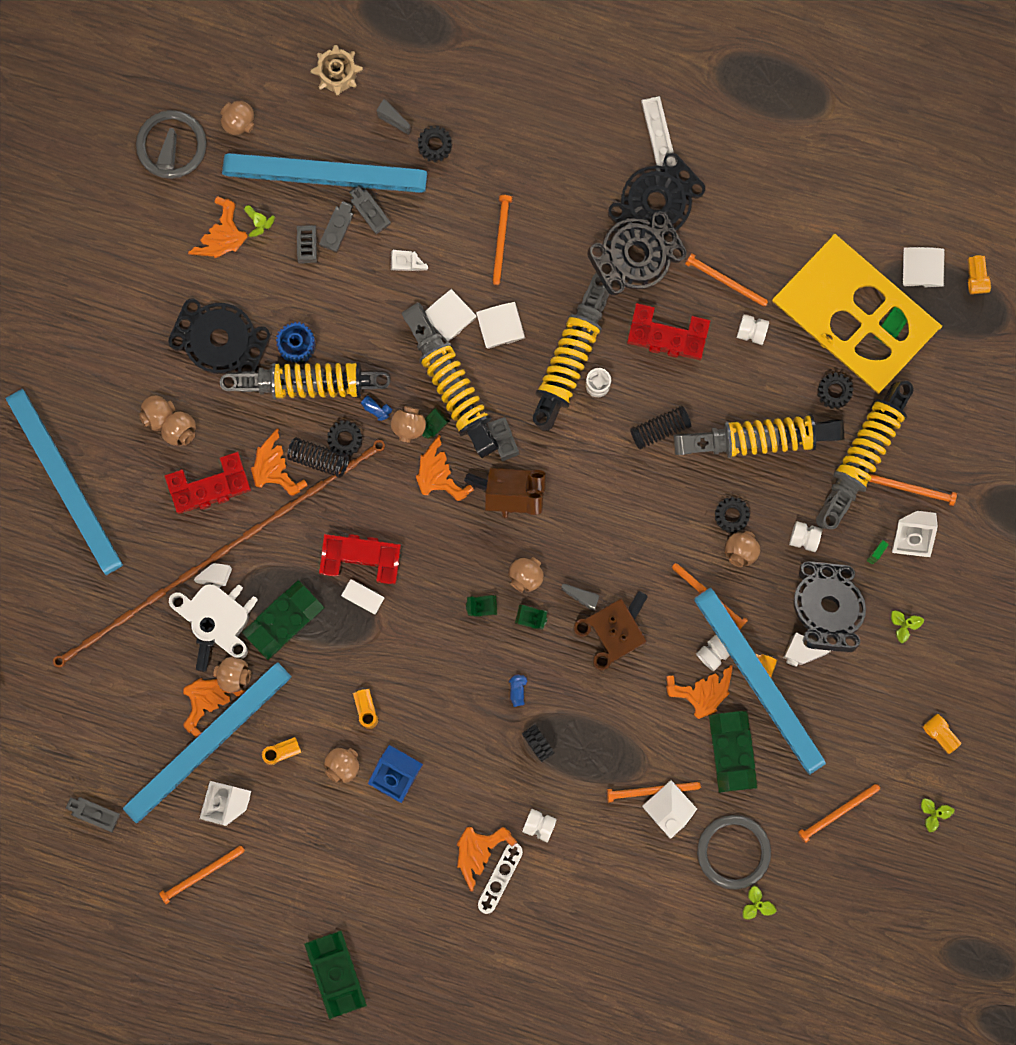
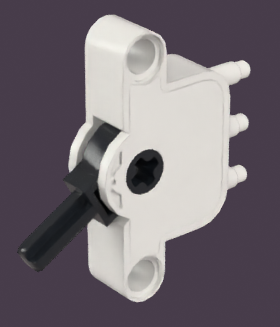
M209 584L202 587L192 600L177 592L170 596L169 605L192 624V631L197 637L196 644H199L196 663L197 671H207L211 646L215 647V643L235 658L243 659L247 656L248 648L237 636L249 622L248 613L255 606L258 599L252 597L244 607L238 604L235 599L243 589L242 586L237 585L229 595L219 589L222 585ZM183 598V604L180 607H175V599ZM210 621L213 627H210L207 631L204 625ZM242 645L243 652L239 655L234 654L235 646Z

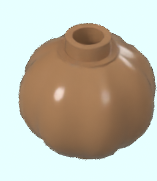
M234 101L232 104L228 102L220 112L222 115L221 125L229 134L240 135L244 132L249 133L255 126L253 123L254 111L246 102Z
M150 396L143 401L139 417L144 427L149 426L153 431H161L163 423L169 415L173 414L175 407L171 401L167 402L161 396Z
M404 406V410L396 411L391 419V429L400 437L399 441L410 443L411 439L419 438L426 428V420L423 414H419V409Z
M174 412L167 417L162 425V438L168 444L174 446L189 444L195 437V421L187 413Z
M752 532L734 533L725 544V554L731 564L737 567L749 566L758 559L760 545L755 540V535Z
M534 557L531 559L520 558L514 561L509 568V578L512 580L510 584L522 593L524 590L531 592L539 588L544 578L540 567L541 562Z
M235 657L224 659L219 666L215 667L213 673L214 677L217 678L219 687L223 691L230 693L242 690L245 685L249 684L251 679V671L248 670L247 663L243 659Z
M343 748L331 750L325 758L324 766L327 769L325 774L335 783L338 781L342 783L352 781L359 772L358 754L351 748L348 750Z

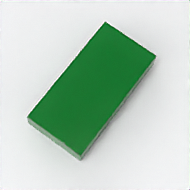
M894 307L881 327L896 339L907 323V319L901 309Z
M882 540L866 561L870 564L878 561L888 547V543Z

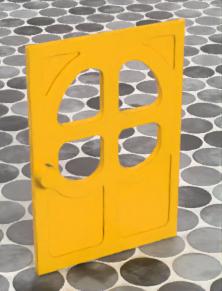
M833 234L830 240L772 299L773 303L814 337L823 348L830 351L878 394L931 337L942 328L941 324L836 234ZM865 286L874 287L885 297L883 304L872 315H867L853 301V295L859 288ZM893 307L901 309L907 319L909 333L908 337L903 341H897L879 325V321ZM839 311L848 312L861 324V327L847 341L840 340L830 328L831 317ZM868 333H872L890 348L891 355L884 360H870L856 354L855 347Z

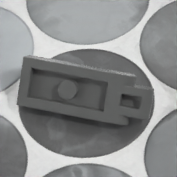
M357 186L349 192L353 198L350 201L375 235L391 225L389 219L366 189L362 191Z
M342 201L340 207H335L319 243L321 247L336 253L338 252L354 216V213L351 212L353 209L352 204Z
M70 797L66 809L72 811V816L110 832L114 831L121 815L81 797L78 800Z

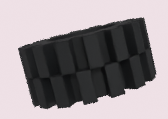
M429 126L430 129L425 128L424 132L420 133V138L418 137L419 152L429 162L431 160H434V162L440 160L441 162L444 157L447 158L448 154L451 153L452 140L449 132H446L443 127L440 129L439 126H436V128ZM432 138H438L442 141V146L438 150H431L428 147V141Z
M828 374L820 382L817 395L820 397L819 401L823 402L825 407L829 406L830 409H840V407H844L850 401L853 395L852 382L848 381V377H843L844 374ZM830 385H839L842 388V395L838 398L831 397L828 393Z
M340 421L338 424L336 422L333 427L331 426L327 440L332 451L350 456L353 453H357L358 449L362 446V434L356 424L350 423V421ZM349 432L352 435V441L349 445L343 446L338 443L337 439L340 433Z
M734 497L721 501L715 511V521L718 527L723 531H727V533H737L743 530L750 517L749 508L746 506V503ZM730 508L738 510L740 514L739 520L736 522L727 521L725 518L726 510Z
M535 725L522 733L524 739L541 762L554 754L549 743Z

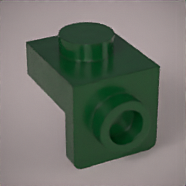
M435 408L425 418L426 428L421 436L431 439L450 422L438 408Z
M496 596L467 597L466 611L468 616L483 617L497 615Z
M519 605L515 624L543 630L547 623V611Z

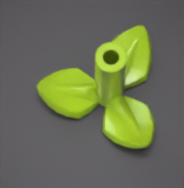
M250 205L244 208V211L251 217L255 227H257L249 234V237L263 234L264 228L269 229L274 223L275 216H271L266 221V217L255 212Z
M899 611L891 612L893 624L901 626L896 631V637L900 643H904L909 639L910 634L907 628L916 630L924 623L922 617L911 616L905 620L903 613Z
M923 799L921 802L923 812L931 814L925 820V825L929 832H934L938 828L939 822L937 818L947 819L955 811V809L948 805H941L935 810L934 802L929 799Z
M753 886L749 891L748 898L754 904L744 907V919L756 917L757 909L763 915L776 913V908L772 903L760 901L763 895L756 886Z

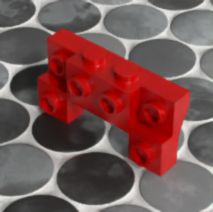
M636 303L627 344L648 348L653 353H660L661 351L666 352L671 357L683 356L701 361L710 320L692 316L689 330L652 322L655 307Z
M236 452L220 457L224 470L223 473L189 484L184 470L164 475L177 514L200 508V510L211 507L212 503L218 502V504L228 502L231 497L251 491L239 453Z
M324 534L320 575L339 577L341 562L378 567L376 581L378 583L396 585L401 551L400 544L378 542L379 539L367 537V540L359 539L360 536L357 535L342 537Z

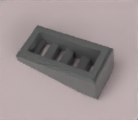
M383 99L377 109L378 118L407 135L410 134L411 126Z
M169 128L156 165L161 170L174 169L177 134L173 128Z
M316 225L297 226L298 264L317 263ZM301 231H312V234L301 235ZM312 238V241H301V239ZM302 245H312V248H302ZM302 252H312V254L302 255Z
M562 584L561 590L591 611H595L599 599L598 594Z

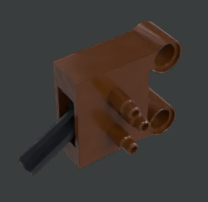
M490 468L488 480L470 473L466 474L464 482L486 491V511H502L503 518H508L509 512L538 515L543 511L546 473L542 470Z
M638 591L628 609L623 600L620 599L589 618L580 619L575 623L573 631L577 637H587L592 628L607 654L601 652L595 656L593 666L596 670H607L610 664L647 643L635 622L637 615L648 598L645 593ZM585 624L588 631L584 634L579 633L577 626ZM599 657H604L607 660L605 667L598 666L597 659Z

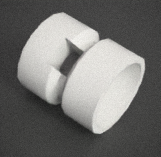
M743 314L737 338L746 341L750 338L753 343L763 345L769 321L763 319L755 321L754 317Z
M602 368L591 370L586 378L587 392L596 398L603 397L609 392L611 384L609 372Z
M796 521L789 545L798 548L804 546L805 550L816 552L822 528L816 526L808 528L807 524Z
M714 635L708 641L707 647L703 646L696 653L698 658L712 671H715L721 665L722 659L726 660L730 656L717 635Z
M531 809L522 832L531 836L536 834L538 839L548 842L557 819L548 815L543 817L541 812Z

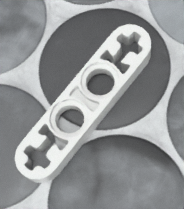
M515 844L513 847L510 845L506 847L478 902V908L482 913L488 914L495 909L523 852L520 845ZM515 846L518 848L519 855L513 857L512 861L516 862L512 865L509 861H504L503 859L505 856L509 858L510 852L508 850L509 848L513 849ZM502 864L510 866L511 871L508 875H502L499 872V867ZM494 881L499 882L502 886L501 891L498 893H494L490 889V885ZM488 891L491 895L498 898L496 901L492 898L490 902L492 908L484 910L481 903L482 901H487L489 896H485Z

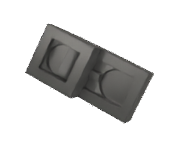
M505 417L487 423L492 436L498 443L499 449L497 451L502 461L520 455Z

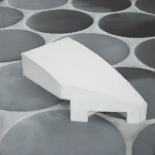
M391 251V270L423 271L428 269L427 264H424L417 257L415 251L413 253L411 251Z
M213 563L197 575L194 581L204 585H211L213 583L226 586L232 568L229 565Z

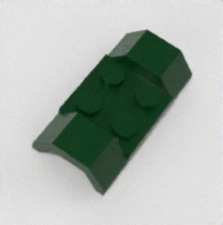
M298 580L263 611L242 633L267 660H270L315 618L324 607Z
M737 711L709 715L718 792L756 789L757 780L748 712Z
M342 930L304 943L329 1020L366 1007L367 1004Z

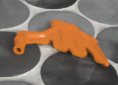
M216 197L215 203L223 206V214L220 218L222 225L214 224L209 229L211 234H205L200 241L202 244L208 245L207 247H194L188 254L218 258L232 250L236 252L248 236L246 232L239 231L232 220L235 210V203L233 201Z
M277 428L263 445L257 448L254 467H251L256 487L262 488L266 483L280 484L289 495L293 496L308 485L305 480L296 484L290 480L287 473H282L286 469L285 458L281 459L283 455L282 446L277 445L272 449L274 442L279 439V429Z
M438 435L425 454L420 456L419 474L416 475L422 495H429L432 490H446L457 501H461L474 489L471 485L461 489L452 479H447L451 471L449 470V464L445 465L447 461L445 452H440L435 457L437 449L441 446V436Z
M730 665L729 668L723 671V678L720 683H718L719 676L715 673L708 676L706 682L704 678L696 682L694 690L691 686L675 685L674 676H666L667 693L669 697L686 698L695 708L694 716L698 719L717 712L716 708L729 695L727 691L733 666Z
M200 678L183 689L184 695L190 697L192 711L183 726L188 733H191L196 738L202 733L196 726L201 717L204 716L203 709L212 712L219 709L218 704L226 705L231 702L230 697L224 694L226 691L219 687L217 679L202 680ZM240 690L238 692H233V694L239 697L243 695L246 691Z
M467 827L457 843V846H459L457 868L461 869L471 892L474 891L473 888L476 884L472 877V869L475 874H482L484 870L483 862L488 863V858L491 856L488 847L494 848L498 843L505 840L511 847L517 843L511 832L506 828L502 827L495 833L485 836L476 834L472 827Z

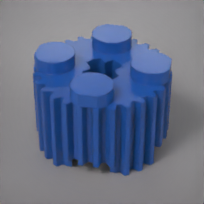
M296 322L291 323V325L287 324V327L284 326V329H280L281 331H278L276 336V345L279 353L288 362L291 361V363L295 362L296 364L298 362L305 363L312 357L311 354H314L313 350H315L316 346L314 335L308 327H305L304 323L302 325L300 322L298 324ZM299 340L300 344L297 346H293L292 342Z

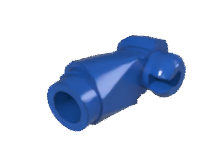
M369 395L361 401L364 410L375 415L378 421H383L390 417L389 414L392 412V409L389 405L385 404L381 408Z
M517 674L508 682L511 685L510 700L513 703V707L525 705L523 685L527 684V678L524 675L520 676Z

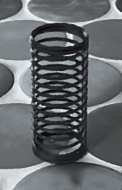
M681 405L679 408L676 407L675 410L668 411V414L664 413V416L661 414L656 419L653 418L648 420V422L645 421L644 424L641 423L640 426L637 425V427L633 426L630 428L631 435L638 449L643 450V447L646 448L638 427L642 431L647 445L650 446L642 425L651 444H654L646 424L649 426L656 443L658 442L656 435L660 441L662 440L661 436L665 439L664 432L669 438V433L662 421V417L672 436V429L677 434L676 428L681 432L680 426L682 430H685L684 425L687 429L691 428L692 424L685 408ZM673 411L675 412V414H676V416H677V419H678V421H679V424H678V422H677V420H676V418H675V416H674V414H673ZM669 413L672 415L674 423L671 420ZM666 416H667L668 419H669V422H670V424H671V427H670L668 421L666 420ZM658 419L660 420V422H661V424H662L663 430H662L660 424L658 423ZM654 420H655V422L657 423V426H658V429H659V431H660V433H661V436H660V434H659V432H658V430H657V428H656V426H655V424H654ZM650 422L652 423V425H653V427H654V430H655V432H656V435H655L653 429L651 428Z
M297 437L292 439L287 450L288 460H293V462L301 463V465L312 467L321 472L324 471L329 475H336L339 478L344 475L348 466L349 458L347 454H340V452L332 451V449L329 450L328 448L325 449L324 446H317V444L313 445L312 442H305V440ZM304 441V445H303V447H302V449H301V453H300V456H299V458H298V453H299V451H300L301 444H302V442ZM308 443V446H307V448H306V450H305L304 457H303V459L301 460L302 454H303L304 449H305V445ZM312 444V447H311V449H310L308 458H307V460L305 461L306 455H307L308 450H309V446ZM315 446V450H314L312 459H311V461H310V463H309V459H310V456H311V454H312L313 447ZM319 447V452L317 454L316 461L313 464L314 457ZM323 448V453L321 455L320 462L317 465V461ZM327 450V454H326V456H325L324 463H323V465L321 466V462H322V460H323L325 451ZM331 451V455H330V457H329L328 464H327V466L325 467V463H326V461H327L328 454H329V452ZM334 452H335V456H334V458H333L332 465H331V467H330V469H329V464H330V462H331L332 455H333ZM339 454L336 466L333 470V465L335 463L336 456ZM344 458H345V463H344L343 469H342L341 473L339 474V471H340V469H341V467H342V465H343Z

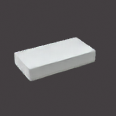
M350 579L341 595L343 598L376 615L385 599L383 596Z

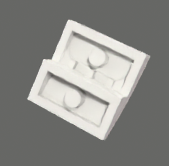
M925 247L904 248L903 285L944 286V249Z
M452 289L425 311L434 330L442 336L446 343L456 337L463 328L477 317Z
M515 302L476 312L487 349L504 343L510 344L525 338Z

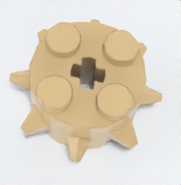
M334 45L332 51L328 50L324 54L318 53V67L311 69L312 74L320 77L321 83L318 88L322 89L325 87L330 91H334L336 95H339L351 86L355 88L356 74L363 71L362 67L354 64L353 57L355 52L347 53L342 49L339 50L338 46Z

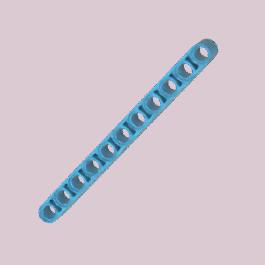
M225 154L222 170L223 175L230 177L347 187L359 186L360 188L407 192H425L427 172L419 169L241 154Z
M20 389L6 397L15 417L105 575L122 567L123 564L25 391Z
M709 588L695 597L694 601L806 772L810 775L824 766L826 762L715 592Z
M279 662L272 666L130 800L123 810L135 823L141 821L286 684L292 676Z

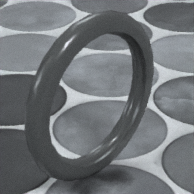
M174 110L162 111L146 120L141 126L136 139V151L142 165L152 174L170 179L185 176L196 169L203 160L207 145L206 135L199 122L187 113ZM175 119L185 122L192 128L197 138V150L194 157L181 168L173 170L159 169L146 153L145 141L148 132L154 125L163 120Z
M728 815L714 820L705 828L698 842L697 856L703 873L710 881L720 887L737 890L747 888L763 877L771 861V847L765 831L759 824L744 816ZM740 825L746 827L759 840L761 846L759 865L752 874L743 879L732 880L720 876L713 870L708 861L707 846L709 840L717 830L724 826Z

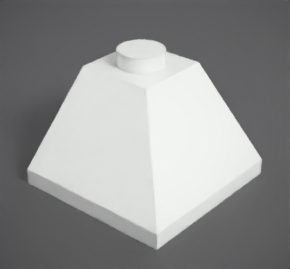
M916 511L900 519L892 553L931 557L938 527L936 513Z
M795 633L789 641L783 658L787 660L786 663L797 667L798 664L803 665L825 656L831 651L807 648L802 641L803 635ZM808 638L810 642H817L815 640Z
M672 780L642 805L670 839L687 824L697 810Z
M210 781L200 819L225 826L246 811L251 791Z

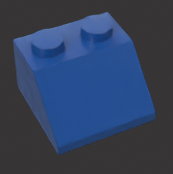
M389 745L381 756L368 784L402 803L423 764Z

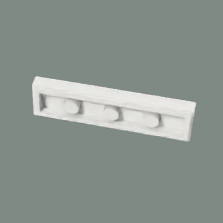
M658 96L642 100L641 103L656 165L663 166L664 157L668 153H673V148L661 99ZM669 157L666 159L669 167L676 166L675 158Z

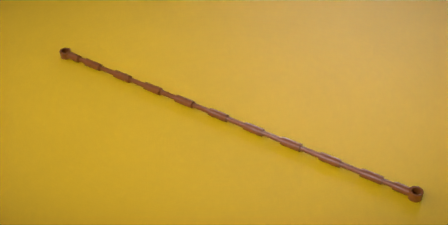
M382 440L375 441L373 446L363 452L360 457L348 462L344 474L358 466L357 464L362 460L368 459L377 452H383L385 449L384 442ZM378 443L383 445L381 449L376 448ZM336 475L320 481L292 503H287L274 512V515L244 532L243 536L210 555V558L197 567H192L179 576V579L146 598L145 602L115 619L112 624L102 631L94 633L75 649L72 648L62 656H56L53 659L54 666L58 668L64 667L66 662L76 656L80 650L88 648L101 639L104 634L134 617L135 613L165 596L169 590L181 582L184 583L211 562H215L230 552V549L260 532L264 526L294 509V506L307 497H312L325 488V485L336 479ZM59 658L63 661L61 665L56 664Z

